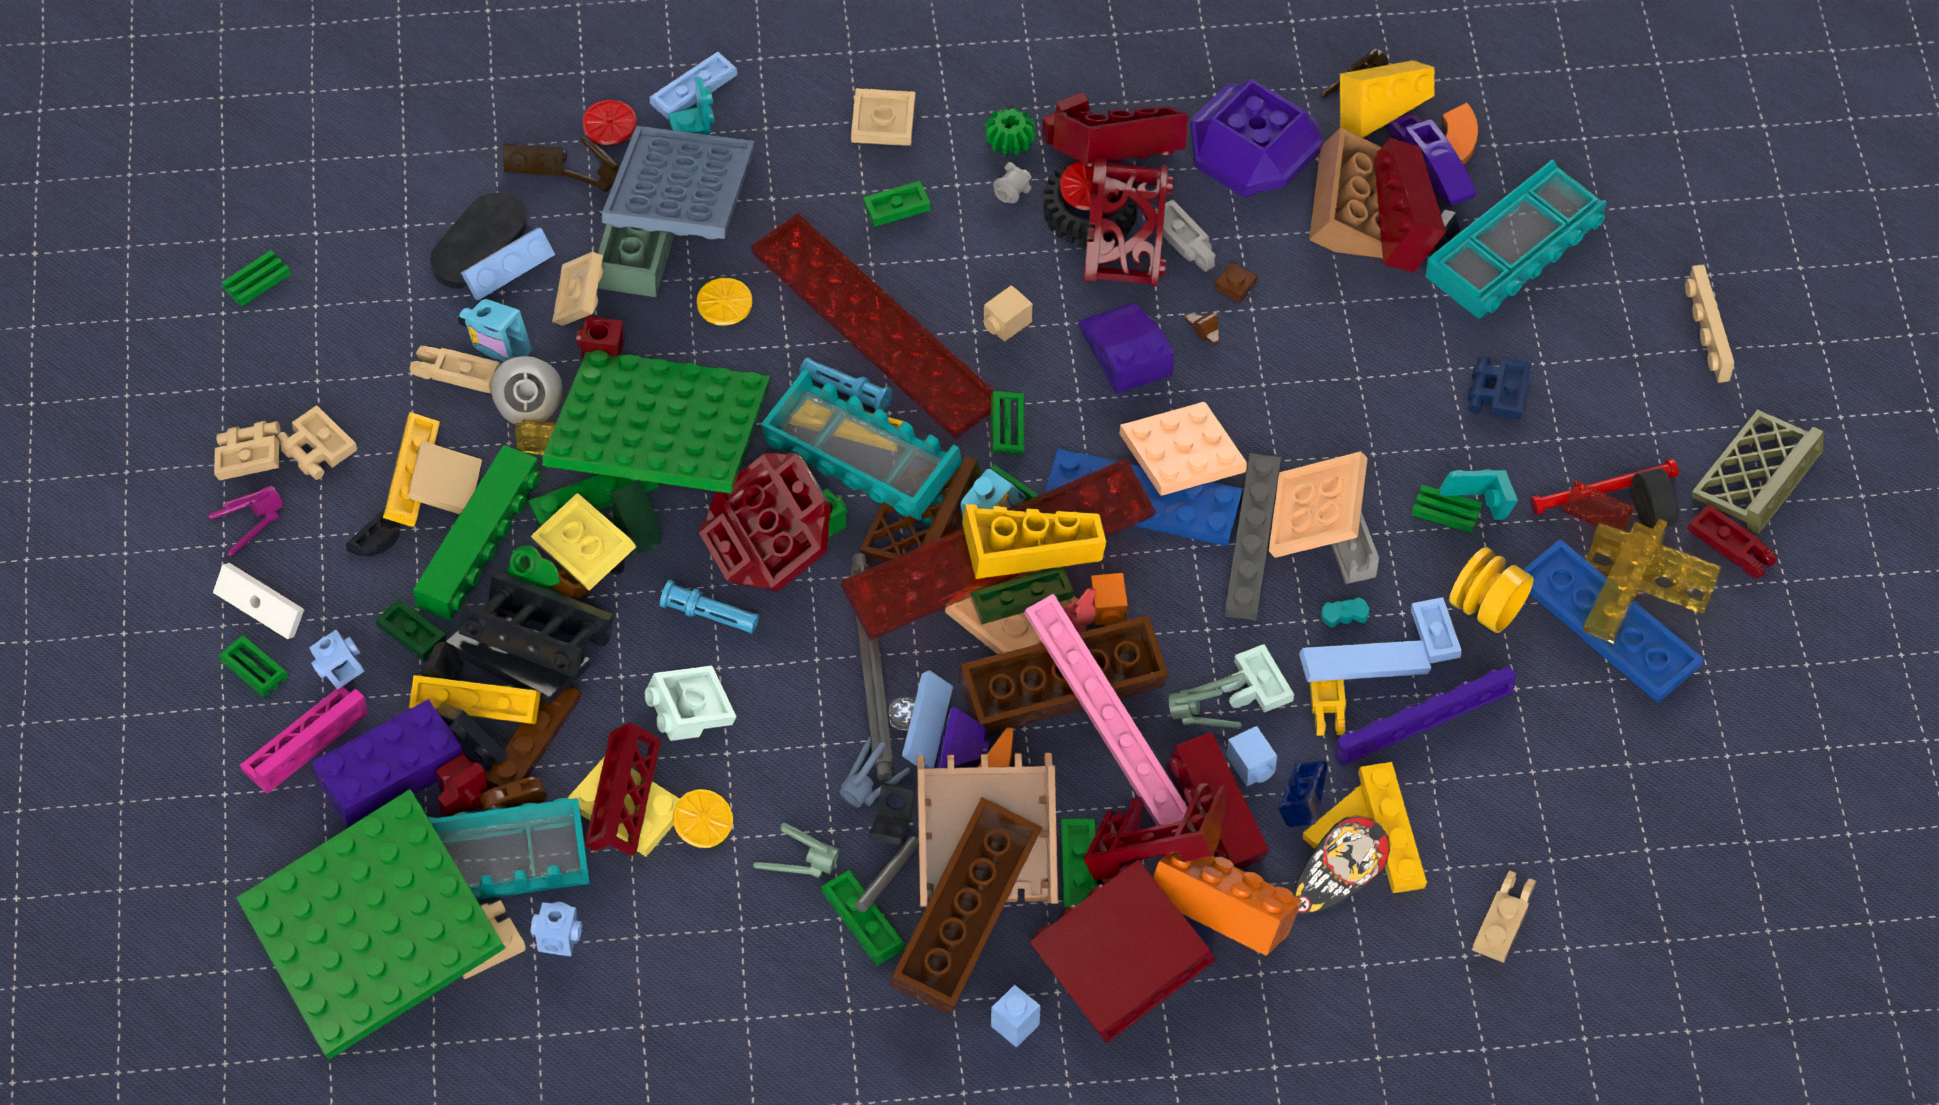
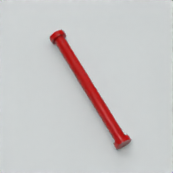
M1669 459L1665 461V464L1545 497L1532 496L1530 498L1531 508L1535 515L1543 514L1545 509L1632 486L1634 474L1656 468H1662L1666 471L1669 478H1675L1679 474L1678 466L1674 459Z

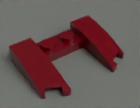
M1208 783L1199 784L1182 821L1139 830L1144 807L1141 797L1131 800V806L1126 815L1122 813L1114 815L1111 809L1108 810L1083 858L1093 879L1099 880L1114 877L1117 871L1128 864L1129 861H1142L1147 857L1157 855L1169 856L1176 851L1179 852L1183 862L1214 856L1225 821L1228 799L1226 786L1222 785L1216 795L1213 796L1209 794L1211 789Z

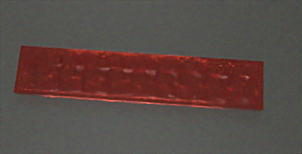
M796 214L751 245L752 253L955 439L991 414V394L994 390L799 214Z
M1127 458L1007 509L1009 511L1026 512V509H1039L1040 513L1056 514L1057 511L1099 514L1105 538L1150 519L1156 513ZM961 529L842 581L841 587L871 641L971 597V592L1006 582L1026 572L976 579L964 529Z

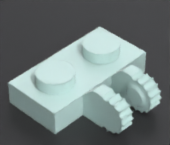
M1265 644L1235 655L1234 663L1239 672L1231 676L1244 673L1246 677L1221 688L1223 692H1230L1241 688L1245 683L1249 687L1240 692L1238 691L1230 697L1229 702L1232 707L1238 708L1248 705L1256 698L1265 713L1293 701L1294 693Z

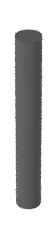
M910 836L857 900L855 906L859 911L866 912L916 851L919 847V840Z

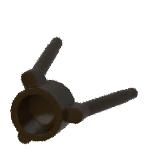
M1374 48L1363 58L1348 67L1347 72L1388 65V58L1382 51ZM1340 79L1323 91L1321 97L1325 98L1340 87Z
M582 136L580 138L581 142L603 161L597 172L600 180L568 169H564V175L597 186L604 192H607L609 188H612L621 165L615 162L594 141L590 142L585 136Z

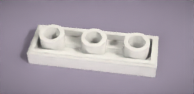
M231 563L223 564L213 593L287 639L295 637L304 609Z

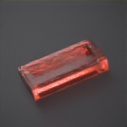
M1575 481L1562 511L1620 538L1634 507Z

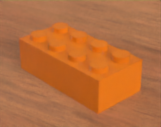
M1176 851L1159 860L1153 875L1154 880L1181 914L1265 956L1289 935L1302 900L1295 897L1290 890L1284 887H1275L1265 882L1256 873L1244 872L1234 867L1231 861L1222 857L1210 856L1183 862L1179 852Z

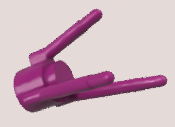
M268 486L258 492L228 501L224 504L226 508L209 514V519L213 520L250 506L257 517L264 516L254 528L228 551V556L232 557L266 525L279 518L276 511L281 509L283 504L273 486Z

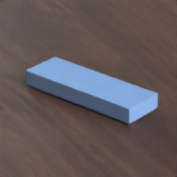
M716 52L650 96V104L668 119L669 113L686 110L697 103L696 77H701L704 87L709 86L712 93L737 76V68L719 52Z
M930 670L921 675L902 757L916 766L917 755H924L925 769L934 768L953 689L951 684Z

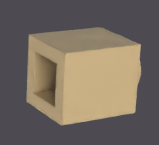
M1011 285L984 304L983 322L986 329L991 334H996L1005 342L1032 322V303Z

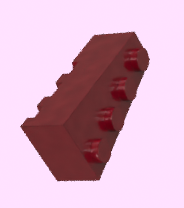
M1389 138L1385 145L1378 150L1374 158L1383 265L1414 273L1446 233V229L1420 146Z

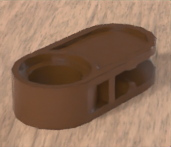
M529 777L492 788L482 794L479 802L484 812L495 807L505 809L519 807L525 803L540 804L546 800L547 793L540 778Z

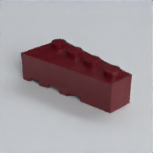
M1171 106L1135 108L1134 114L1130 111L1119 109L1108 110V116L1093 114L1091 111L1079 112V118H1071L1066 113H1055L1053 148L1082 161V165L1094 167L1095 157L1107 158V161L1113 163H1121L1125 161V158L1130 157L1147 159L1150 154L1156 153L1172 155L1176 150L1186 149L1188 114Z
M1209 732L1175 746L1166 768L1188 806L1198 785L1201 783H1208L1211 789L1209 794L1213 796L1216 795L1222 785H1225L1228 790L1225 821L1214 857L1228 859L1238 869H1243L1264 860L1269 849L1213 733Z

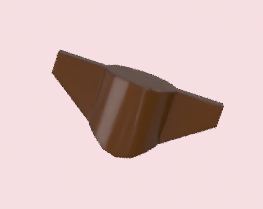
M1211 312L1204 316L1189 313L1184 316L1185 320L1193 326L1195 333L1201 340L1207 339L1213 345L1219 343V326L1216 313Z

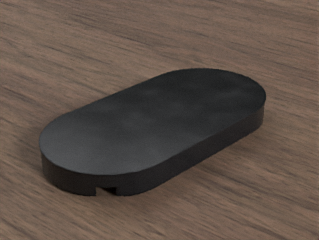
M490 193L473 201L432 250L430 262L435 278L441 284L450 288H463V285H467L461 272L523 235L527 225L526 210L523 204L517 198L505 193Z

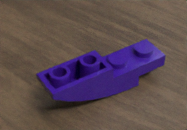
M1412 113L1389 122V132L1397 140L1420 146L1432 187L1449 206L1476 197V190L1459 156L1442 131L1431 119L1423 121L1416 113Z

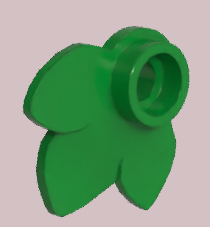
M527 545L518 547L513 552L510 558V567L504 572L549 589V586L560 583L559 573L555 565L551 561L541 558L539 552L534 547ZM526 556L530 560V567L525 564Z

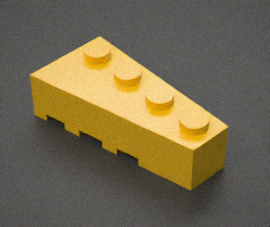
M973 504L965 505L962 525L976 579L1102 561L1106 539L1099 514L1065 511L1049 514L1040 513L1039 509H1026V512L1009 511L1007 507L993 506V509L977 508V505Z

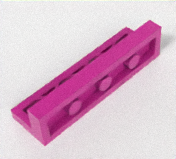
M343 686L338 690L335 689L240 765L241 770L268 794L368 714L365 697L357 689H354L351 693ZM342 698L341 701H339L336 705H334V706L331 708V706H332L333 704H335L338 700H340V699Z

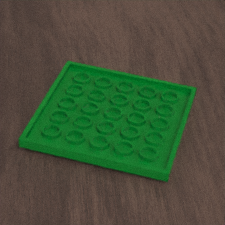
M595 350L591 353L586 352L543 453V466L732 494L770 387V376L759 375L755 372L731 371L726 368L703 367L693 363L682 364L668 362L664 359L640 358L635 355L612 356L602 350Z
M411 789L236 897L316 1041L329 1060L506 949Z

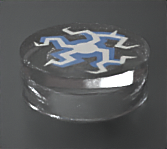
M905 696L896 698L891 702L888 714L889 721L893 727L899 730L909 729L915 699Z

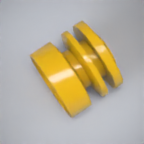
M1484 547L1469 560L1459 574L1450 593L1449 602L1457 609L1462 608L1463 612L1467 615H1472L1479 609L1478 622L1494 633H1500L1512 622L1523 607L1533 587L1534 578L1516 565H1511L1504 571L1505 558L1501 555L1495 557L1493 550Z

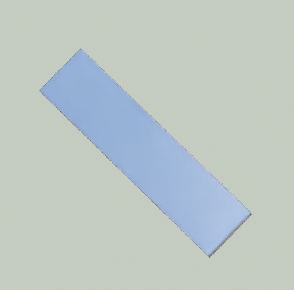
M1423 640L1302 648L1299 653L1307 682L1428 674L1431 670Z

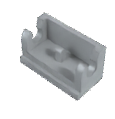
M1361 512L1358 538L1331 544L1345 584L1376 578L1379 556Z

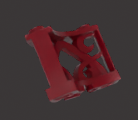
M1095 157L1089 224L1095 225V228H1088L1084 281L1096 282V279L1146 283L1151 284V286L1158 285V276L1165 275L1166 258H1160L1166 194L1172 193L1173 176L1167 175L1168 165L1162 164L1161 169L1107 164V158ZM1133 183L1140 184L1137 190L1132 187ZM1147 185L1157 186L1154 191H1147L1145 189ZM1119 192L1123 194L1116 203H1111L1107 200L1109 195H1114L1117 199ZM1128 198H1130L1142 210L1148 221L1139 232L1124 242L1121 229L1114 222L1102 219V214H1111L1120 210L1126 204ZM1158 199L1157 213L1150 203ZM1156 229L1155 245L1153 247L1146 240ZM1112 232L1117 238L1118 246L1114 247V239L1111 242L1104 241V234ZM1132 252L1134 263L1140 266L1139 256L1141 254L1148 255L1150 259L1149 271L1128 270L1126 256ZM1120 259L1121 269L1098 267L1099 265L1108 264Z

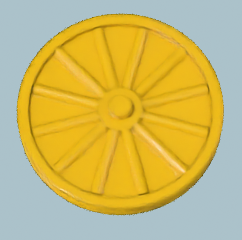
M733 278L714 279L700 289L697 295V308L700 315L712 324L722 326L736 324L750 313L752 294L749 288L739 280Z
M698 789L690 791L680 798L673 811V824L678 835L686 843L698 848H710L717 846L728 836L733 825V815L730 806L719 794L710 790Z

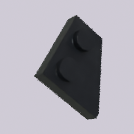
M444 702L437 707V712L443 721L449 725L448 728L463 741L466 739L473 745L471 750L484 762L492 760L500 764L506 758L508 753L464 710Z

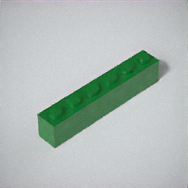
M505 445L502 446L413 589L416 608L449 621L452 620L456 611H461L462 606L466 603L469 590L472 586L475 587L479 583L487 561L491 562L493 560L501 538H505L509 534L512 520L517 513L520 514L523 511L528 494L532 489L535 490L540 483L541 472H539L537 457Z

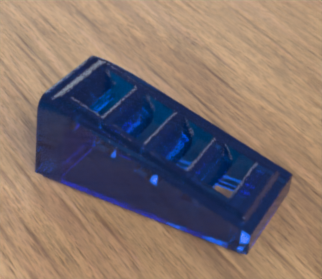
M1326 761L1295 764L1278 807L1287 826L1295 827L1316 824L1328 766Z

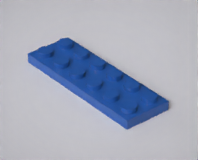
M1058 449L1043 496L1042 506L1068 512L1099 514L1100 519L1229 546L1243 488L1209 482L1160 496L1141 466Z
M1561 539L1523 569L1534 578L1530 595L1657 703L1662 701L1702 667L1704 659Z

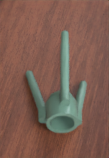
M1239 673L1193 689L1180 690V693L1170 694L1169 707L1173 720L1182 719L1183 725L1199 724L1240 729L1242 727L1240 722L1194 717V714L1200 713L1199 700L1222 695L1223 690L1216 688L1242 680L1246 675Z
M782 823L780 828L782 832L810 847L806 862L811 863V867L755 862L753 864L756 869L809 874L820 878L822 872L832 873L840 849L822 843L787 823Z

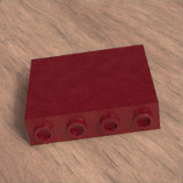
M1139 860L1133 864L1129 863L1121 867L1117 871L1116 877L1106 884L1096 886L1089 893L1088 898L1079 905L1075 904L1068 907L1059 920L1052 925H1046L1039 929L1034 939L1030 941L1036 953L1049 967L1106 1044L1216 961L1204 941Z

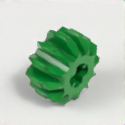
M1003 106L1001 113L993 111L991 118L987 119L985 124L987 144L991 145L993 152L1002 150L1004 157L1008 153H1013L1017 157L1019 150L1028 152L1030 144H1033L1035 140L1034 119L1029 118L1027 111L1018 112L1016 106L1013 110H1007Z

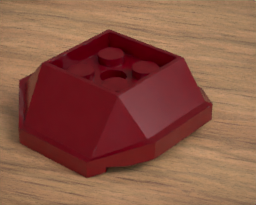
M764 453L739 473L732 494L724 492L715 493L708 510L707 519L703 521L699 534L727 581L736 585L778 592L827 552L831 504L800 455L796 453Z

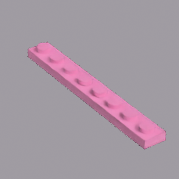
M1052 594L1025 609V616L1135 792L1141 797L1145 808L1155 824L1159 826L1182 821L1188 809L1055 595Z

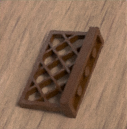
M917 456L915 459L927 462L929 467L912 474L909 466L893 488L899 490L912 483L916 492H918L919 487L916 481L930 476L937 465H933V463ZM965 456L961 466L956 469L954 477L950 478L940 490L944 496L942 502L930 508L928 507L922 514V519L929 517L931 521L929 529L916 534L912 524L919 520L912 516H903L904 519L887 526L885 521L887 514L896 510L894 507L883 502L862 543L860 553L871 558L918 570L921 577L933 580L961 522V501L974 486L975 481L981 477L977 459ZM908 526L913 536L895 542L891 533ZM888 535L892 545L882 549L872 547L876 539ZM917 543L919 550L915 559L901 555V549Z

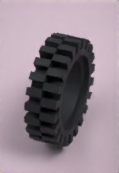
M1071 161L1065 163V169L1072 164ZM1059 166L1055 169V176L1051 174L1048 178V184H1045L1044 218L1045 221H1048V227L1051 231L1056 229V236L1061 239L1066 234V243L1072 245L1076 238L1079 239L1078 247L1085 248L1088 228H1095V225L1089 224V220L1075 217L1065 208L1063 204L1064 198L1060 191V180L1065 170ZM1120 192L1118 194L1117 201H1119L1123 195ZM1128 198L1126 204L1120 210L1103 219L1114 222L1127 235L1131 231V225L1134 226L1136 222L1138 205ZM1108 232L1103 236L1106 242H1111V236L1116 242L1117 238L1112 232Z

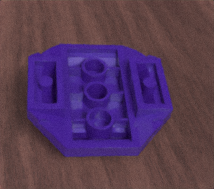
M1254 80L1240 84L1227 83L1191 118L1190 123L1195 167L1242 197L1254 195L1257 191H1270L1286 187L1320 153L1323 145L1316 117Z

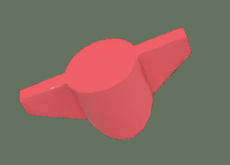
M1088 588L1077 602L1069 603L1064 608L1066 615L1078 633L1085 632L1086 626L1092 624L1095 619L1096 612L1093 600L1096 590L1093 588Z

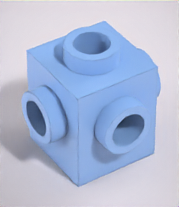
M337 629L309 647L315 657V660L311 662L312 666L321 678L327 676L337 690L364 672L356 657L360 653L358 647L350 637L344 640Z
M542 902L539 915L534 914L531 924V934L536 936L538 952L564 956L572 955L574 943L580 940L582 932V921L577 920L576 907H571L563 902H554L553 904Z

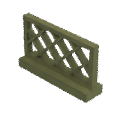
M1757 410L1694 488L1692 498L1704 504H1710L1714 508L1746 522L1747 530L1759 535L1823 453L1824 431L1812 427L1808 432ZM1760 422L1770 426L1772 431L1756 434L1754 429ZM1792 436L1800 440L1797 444L1783 446L1781 438ZM1776 439L1778 448L1761 450L1759 442ZM1754 444L1756 452L1739 454L1738 449L1740 446ZM1777 456L1782 457L1783 462L1781 465L1767 467L1765 459ZM1760 461L1762 468L1745 471L1743 463ZM1738 465L1739 473L1723 476V467ZM1766 478L1767 483L1764 486L1751 488L1749 479ZM1738 481L1744 482L1746 489L1728 491L1726 484ZM1721 485L1723 490L1722 494L1717 495L1704 492L1708 487ZM1749 497L1750 504L1745 510L1733 505L1732 500Z

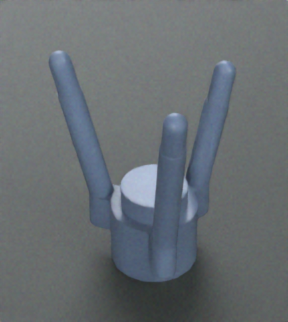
M870 736L839 790L844 800L858 808L863 803L870 806L880 796L881 786L872 792L874 783L867 774L885 748L884 743H880L859 772L871 749ZM906 768L885 783L897 784L911 773V769Z

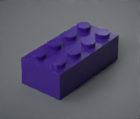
M428 699L312 761L318 785L346 827L349 828L409 789L415 795L437 783L436 770L463 752L462 746Z

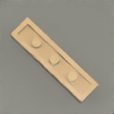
M1705 265L1692 266L1690 278L1685 281V290L1687 296L1692 297L1694 320L1695 322L1699 321L1701 326L1700 339L1702 346H1707L1708 366L1710 371L1715 372L1718 383L1728 382L1732 375L1734 359Z

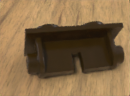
M516 143L503 144L504 172L564 176L563 162L567 160V150H563L561 147L517 145Z

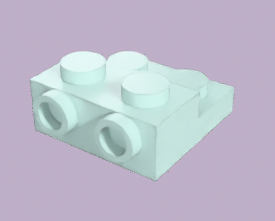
M712 666L654 673L645 690L647 705L649 707L654 706L657 711L658 729L662 733L666 732L670 741L700 737L703 729L733 725L736 719L732 706Z

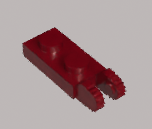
M1710 504L1688 525L1687 530L1738 566L1741 565L1744 572L1754 578L1759 579L1766 573L1760 562L1770 567L1777 561L1774 552L1761 543L1759 538Z

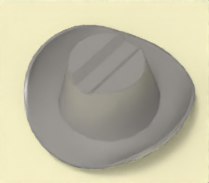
M519 356L506 360L495 370L491 381V394L495 406L506 420L519 426H535L546 421L557 410L563 395V385L558 372L547 362L535 357Z

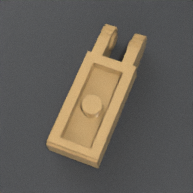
M423 345L418 348L416 355L425 362L413 361L409 370L415 376L424 379L432 378L491 394L492 377L501 363L445 348L437 349Z
M1512 871L1508 872L1501 890L1497 891L1472 948L1475 952L1503 963L1529 906L1528 902L1536 884L1535 880L1529 878L1524 884L1520 899L1508 895L1516 881V873Z

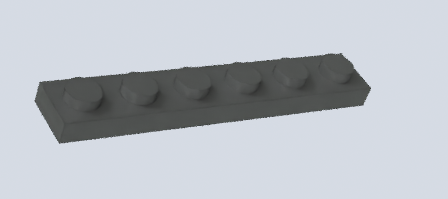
M1250 453L1224 617L1257 621L1281 457Z

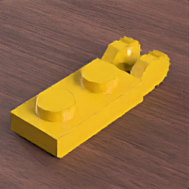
M1344 680L1309 682L1312 713H1315L1316 735H1324L1326 730L1324 713H1335L1337 735H1343L1345 733L1344 713L1346 709Z

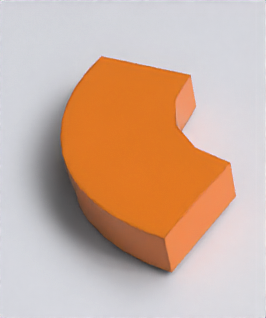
M1468 103L1442 115V123L1447 133L1446 138L1456 151L1463 165L1472 156L1478 136L1477 119Z

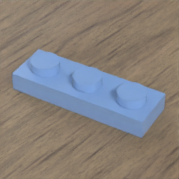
M536 228L461 272L475 300H480L554 256L555 253L542 229Z

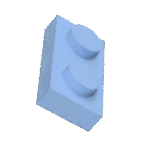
M1443 597L1412 603L1411 612L1420 639L1424 642L1429 662L1435 663L1460 658L1462 650Z

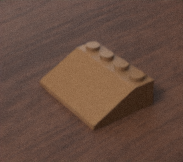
M1339 128L1323 143L1319 156L1310 241L1334 252L1383 258L1374 165L1376 153L1382 147L1343 128Z

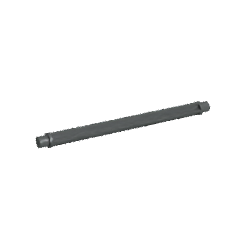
M858 553L852 556L851 577L871 746L873 753L880 743L885 744V748L874 763V768L877 770L878 779L880 781H887L892 778L893 758L870 568L866 563V556Z

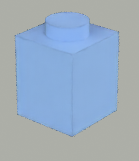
M1257 726L1228 739L1226 757L1246 786L1255 782L1262 783L1275 773L1277 755Z
M1016 985L991 1007V1027L1015 1047L1020 1045L1040 1025V1005Z

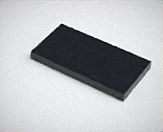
M497 611L495 616L508 621L512 619V617L500 611ZM459 630L446 641L459 657L515 687L540 691V700L549 705L590 667V658L581 654L579 674L575 679L458 634Z

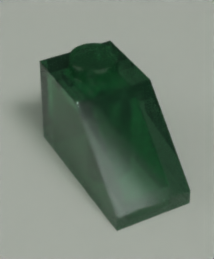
M640 480L611 493L614 525L635 544L636 548L631 551L633 556L651 551L658 544L662 543L660 524Z

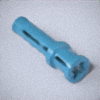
M808 357L800 367V374L805 369L810 372L812 380L823 385L830 383L837 391L850 397L856 396L863 404L875 408V411L881 409L885 412L891 402L892 389L874 385L866 377H858L856 379ZM822 373L840 380V383L822 376ZM869 393L875 395L876 397L874 398L869 396Z
M672 580L667 581L660 598L661 608L665 609L669 606L685 612V615L688 617H695L697 614L749 632L750 634H753L759 621V614L757 613L754 614L703 596L699 589L695 588L692 591L675 585V582Z

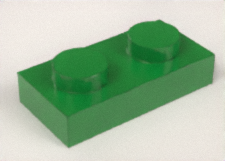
M920 181L863 197V206L873 227L930 211V201Z

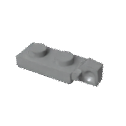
M1174 200L1165 203L1162 236L1189 262L1195 260V263L1203 271L1206 272L1215 267L1216 255L1211 251L1212 245L1209 242V236Z

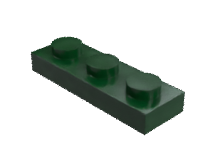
M1056 567L971 592V601L980 623L983 625L1024 613L1025 609L1052 594L1055 595L1058 602L1072 599L1074 591L1064 568Z

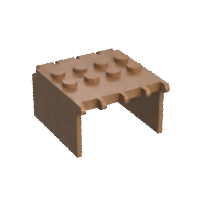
M1015 753V767H988V754H981V768H954V755H947V768L925 769L924 755H917L920 906H927L981 797L1043 827L1006 902H1018V889H1024V902L1048 901L1051 904L1058 903L1055 766H1052V753H1045V766L1022 767V754Z

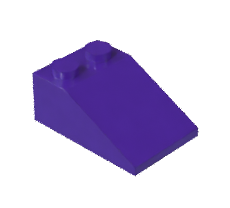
M1135 302L1078 321L1079 328L1115 394L1173 375V349L1162 330Z

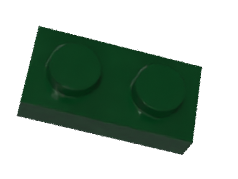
M399 599L376 619L378 628L423 662L426 661L427 656L431 655L435 644L447 641L444 632Z

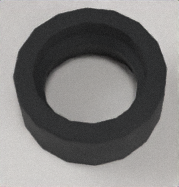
M1656 468L1634 474L1632 479L1633 500L1636 512L1644 528L1648 531H1654L1674 526L1678 520L1677 498L1666 471L1662 468Z

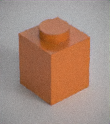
M1123 573L1091 575L1090 588L1096 590L1093 600L1096 612L1094 626H1108L1127 621L1128 604Z

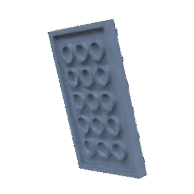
M636 126L604 206L602 223L611 224L618 228L628 226L642 228L649 232L659 230L672 232L680 236L690 234L703 236L711 240L725 239L754 153L755 141Z

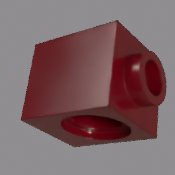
M586 316L584 327L578 328L576 345L581 346L582 359L586 352L591 353L595 350L605 351L608 355L612 356L621 355L625 341L623 321Z

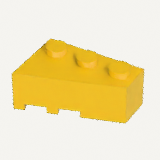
M1407 61L1341 73L1340 128L1364 138L1434 97V67L1417 61Z

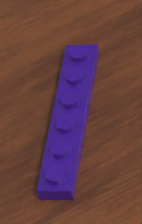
M1510 666L1500 670L1493 669L1482 678L1472 682L1465 681L1447 693L1434 694L1426 702L1414 707L1406 706L1391 717L1376 719L1363 729L1348 731L1337 739L1335 758L1341 766H1344L1513 693L1516 674Z

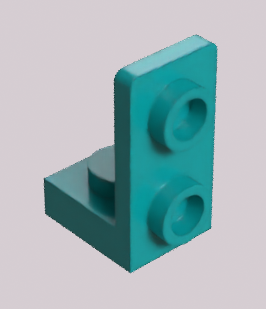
M696 77L697 108L669 113L668 121L673 131L711 135L710 124L714 123L712 108L708 106L713 104L711 89L709 86L704 87L701 77Z
M1506 470L1452 471L1447 475L1439 488L1441 496L1484 495L1485 502L1490 508L1494 520H1505L1518 501Z

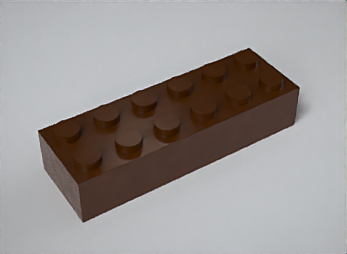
M1149 615L1078 633L1119 699L1164 687L1168 672ZM1043 643L960 665L958 680L969 715L986 727L985 735L1084 709Z
M981 797L889 982L890 986L948 1015L951 1014L1043 827Z

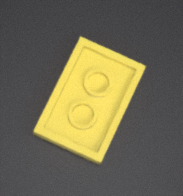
M578 493L531 535L538 546L588 590H591L636 548L629 537Z
M604 758L568 797V799L578 798L580 815L589 821L592 815ZM631 769L630 774L636 786H639L641 776L637 771ZM654 782L651 784L637 851L645 857L673 827V811L680 800ZM630 794L625 796L624 803L629 814L632 815L634 814L635 805ZM621 823L618 827L617 837L628 842L629 835L624 824Z

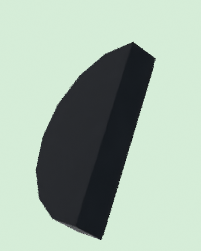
M384 508L345 544L347 551L358 556H373L385 552L399 538L400 523L383 518Z

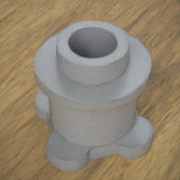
M1009 162L1004 167L1007 173L1002 178L996 179L993 187L995 195L999 200L1015 203L1019 200L1021 192L1028 193L1032 189L1029 184V180L1032 177L1027 170H1022Z

